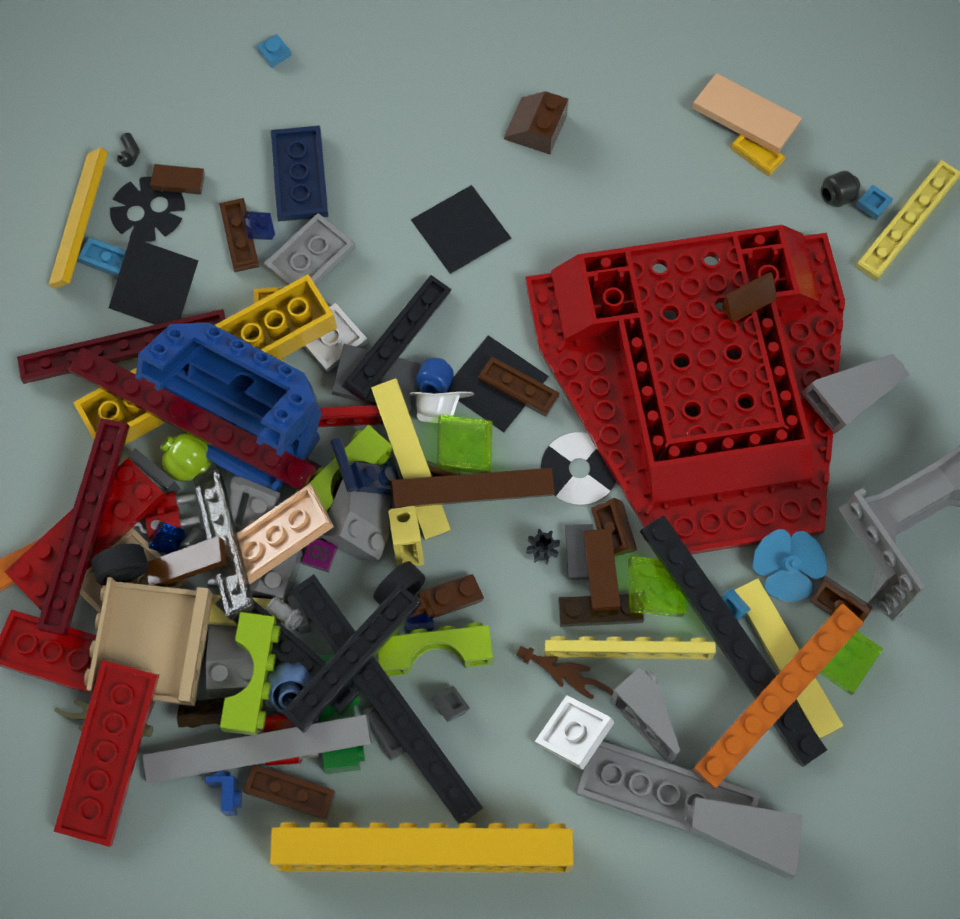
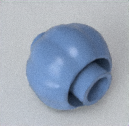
M283 662L268 673L267 682L271 683V689L267 702L273 705L274 709L280 713L310 682L309 679H313L310 672L301 665L302 663L289 664Z

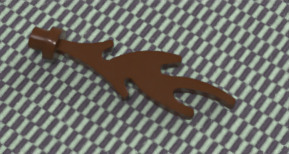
M520 646L516 656L524 659L523 662L526 664L531 660L541 666L555 679L559 687H563L562 678H565L572 688L589 699H593L594 695L585 689V685L601 688L611 696L613 695L614 691L605 684L580 676V672H589L590 667L576 663H567L554 667L552 663L558 660L557 656H537L533 654L534 648L529 647L527 649Z

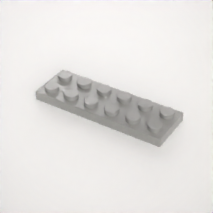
M604 741L601 742L585 766L576 793L578 796L690 834L693 833L689 832L690 823L685 822V812L687 804L692 805V801L696 797L757 807L761 795L760 793L724 781L716 789H712L694 771Z

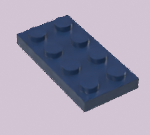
M320 125L271 130L278 222L311 219L317 213L322 217H329Z

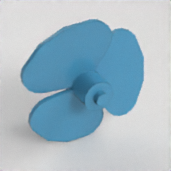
M778 529L764 537L756 548L752 563L753 570L758 575L765 576L775 572L765 580L764 587L769 595L781 601L796 602L809 597L813 592V583L804 574L811 578L819 579L824 577L827 572L826 556L819 542L804 531H798L791 537L785 530Z

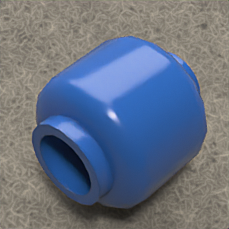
M427 359L420 368L416 384L422 393H447L454 377V371L444 359Z

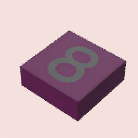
M316 539L308 544L302 563L303 565L329 573L338 547L332 543Z

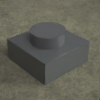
M454 686L436 693L431 698L438 712L447 722L464 715L470 709Z

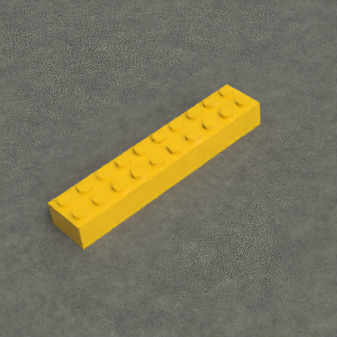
M309 274L215 325L279 360L337 328L334 314ZM137 368L131 370L130 372L136 374ZM100 388L73 402L93 440L95 439L101 418L126 422L130 426L124 446L166 423Z
M282 822L280 827H272L270 865L277 872L570 873L573 868V829H567L566 824L563 823L548 824V828H536L534 823L518 824V828H506L504 823H490L488 828H477L475 823H460L459 828H447L446 823H430L429 828H417L416 823H399V828H387V823H369V828H358L357 823L345 822L340 823L339 828H329L327 823L313 822L310 823V828L298 827V823Z

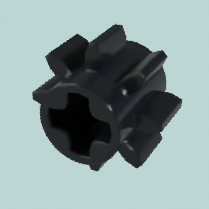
M538 529V534L535 537L528 536V542L532 546L526 548V553H533L534 563L541 560L547 565L551 556L558 557L559 552L554 548L560 546V540H553L552 530L548 533H542L541 529ZM543 543L545 547H548L547 550H543L539 544Z

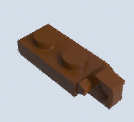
M471 574L418 593L417 596L421 605L410 618L425 613L427 618L432 617L434 619L478 604L483 601L484 596L474 575Z

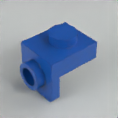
M226 771L213 772V776H206L205 783L209 787H222L221 812L225 816H237V808L242 807V790H238V780L235 776H231V773Z

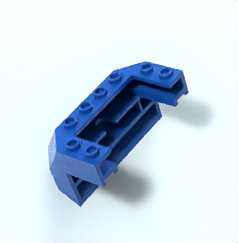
M211 323L170 324L138 354L136 379L141 380L144 378L155 384L156 390L160 391L163 388L257 437V444L262 445L265 443L277 450L276 454L282 456L286 451L302 459L316 436L322 411L313 387L305 373Z

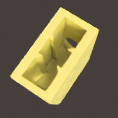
M407 506L390 509L388 513L397 567L408 561H411L415 566L424 565L416 507Z

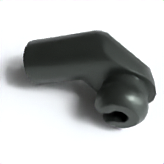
M125 133L120 137L125 151L120 152L122 156L118 155L117 161L123 167H130L134 165L140 154V149L132 134Z

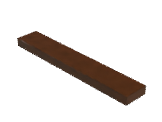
M552 468L391 480L390 482L393 509L407 506L421 507L545 497L555 494Z

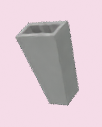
M894 354L817 379L801 391V394L835 434L910 374L905 369L903 363Z
M697 797L692 801V805L687 804L685 822L690 823L689 832L785 878L792 879L797 876L802 815Z

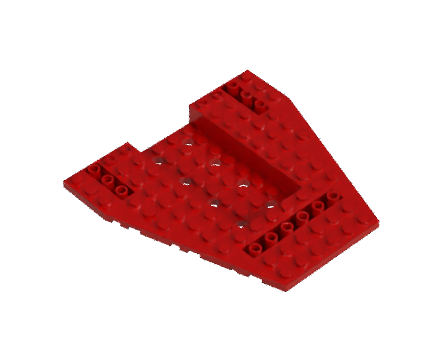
M785 225L727 232L577 254L552 269L551 273L525 276L538 350L643 528L664 515L691 555L760 544L764 537L778 529L787 531L790 537L798 531L807 532L810 536L824 533L833 432L801 394V391L815 380L839 372L845 297L827 232L803 236V233ZM706 257H714L718 263L716 265H708L704 259ZM656 264H661L667 270L663 273H657L652 267ZM767 273H772L776 290V300L735 322H731L725 312H720L715 308L717 303L724 302L726 294ZM668 310L674 311L677 314V318L674 320L666 319L663 313ZM735 350L740 354L741 358L732 360L727 356L726 352ZM684 358L688 362V366L684 368L677 367L674 364V360ZM742 398L749 399L752 407L744 409L740 407L738 400ZM689 406L696 407L699 410V415L690 417L686 414L685 409Z

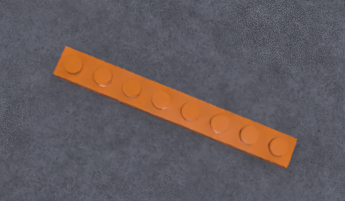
M841 604L692 769L712 789H716L864 622L844 604Z

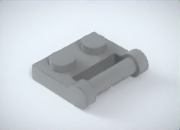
M242 477L232 478L230 501L226 517L222 518L220 527L227 532H240L278 505L281 493ZM245 492L249 494L243 521L236 518L242 494Z

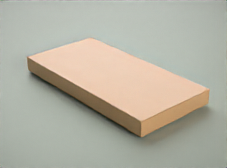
M718 73L714 75L692 105V109L776 154L781 151L802 120L800 116Z
M308 484L224 542L226 561L237 586L242 590L334 527L315 488L311 484Z

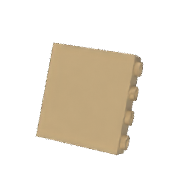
M108 577L107 583L102 586L100 600L103 604L101 613H98L95 619V629L98 631L96 641L93 640L90 646L92 663L91 668L87 669L85 673L84 684L87 686L86 690L93 693L101 661L107 660L160 674L153 701L195 706L213 593L209 588L197 587V590L151 586L116 582L112 577Z

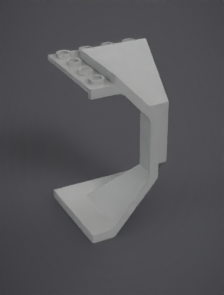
M960 445L935 463L886 491L863 498L866 491L862 488L854 492L849 501L838 508L876 562L868 603L877 598L881 611L886 616L889 615L892 621L901 617L904 610L925 588L921 579L896 545V536L945 507H960Z

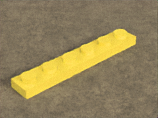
M553 636L550 640H545L544 657L712 660L716 653L715 642H708L706 638H693L691 642H685L675 637L664 638L663 641H651L649 637H638L634 639L635 641H623L622 637H608L606 641H596L594 637L590 636L579 637L578 640H567V637Z

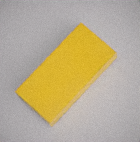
M740 135L730 147L732 151L768 177L774 173L786 158L782 153L776 154L743 135Z

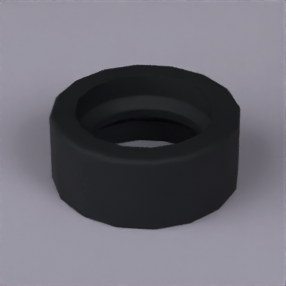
M134 543L108 548L98 553L91 561L96 582L100 585H106L108 577H112L116 582L124 583L134 580L143 575L149 568L144 548L140 544Z
M411 561L404 562L385 577L375 590L373 598L381 605L399 584L415 596L425 582V575Z

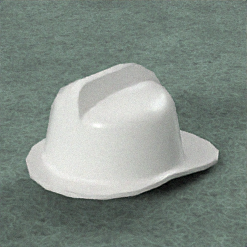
M410 392L409 395L416 397L417 418L419 421L443 423L454 415L459 398L470 397L474 393L449 392L432 394Z

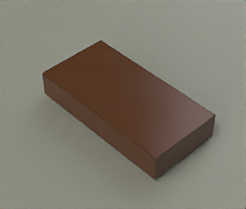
M154 164L150 187L151 190L201 195L205 171L203 168Z

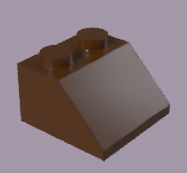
M547 91L522 97L506 131L504 140L550 155L567 117L569 99Z

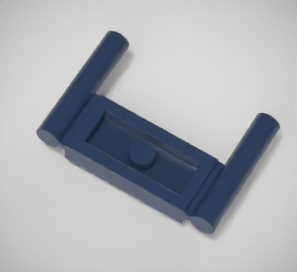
M341 438L331 441L347 492L356 491L392 495L390 482L391 480L400 479L392 457L384 465L354 462L350 465Z

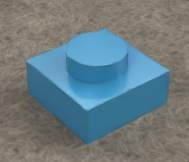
M277 34L257 45L258 52L271 68L291 56L290 49Z
M872 185L858 200L856 207L877 220L890 206L893 198Z
M733 588L721 597L737 621L751 610Z

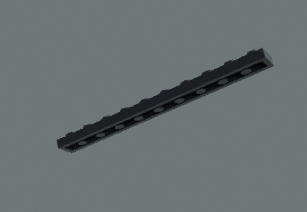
M664 515L642 528L640 530L641 535L756 699L776 675ZM795 702L773 724L802 767L827 751V748Z
M314 574L291 590L336 653L356 632ZM373 657L354 678L457 823L466 822L483 809L482 805Z

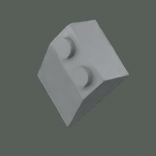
M342 479L328 514L334 527L321 535V537L358 560H380L389 537L390 519L388 511L390 510L391 495L356 491L347 492Z
M225 534L223 538L224 542L233 537L234 535ZM299 550L245 587L243 591L252 598L273 599L278 596L288 604L287 597L291 595V590L293 589L303 559L302 551ZM227 561L226 565L212 569L207 583L208 586L227 591L234 583L236 584Z
M209 624L206 654V690L211 697L234 696L243 691L252 679L254 671L253 659L235 641L238 626Z
M638 667L614 690L610 703L665 761L671 764L679 754L680 747L661 690L657 685L658 680L648 670L644 672Z

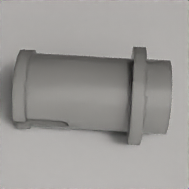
M278 596L274 597L266 607V611L282 621L286 629L291 628L295 630L303 620L299 609L294 610Z

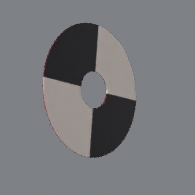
M574 432L557 438L548 446L542 457L541 468H552L554 496L564 502L576 505L594 503L604 498L616 483L588 433ZM581 458L589 463L590 472L586 477L576 478L571 475L569 465L574 459Z

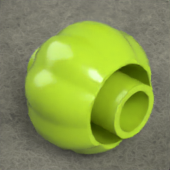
M187 433L180 434L174 438L168 436L160 447L163 451L162 468L173 480L186 482L191 481L194 477L200 479L211 465V462L206 458L208 452L207 443Z

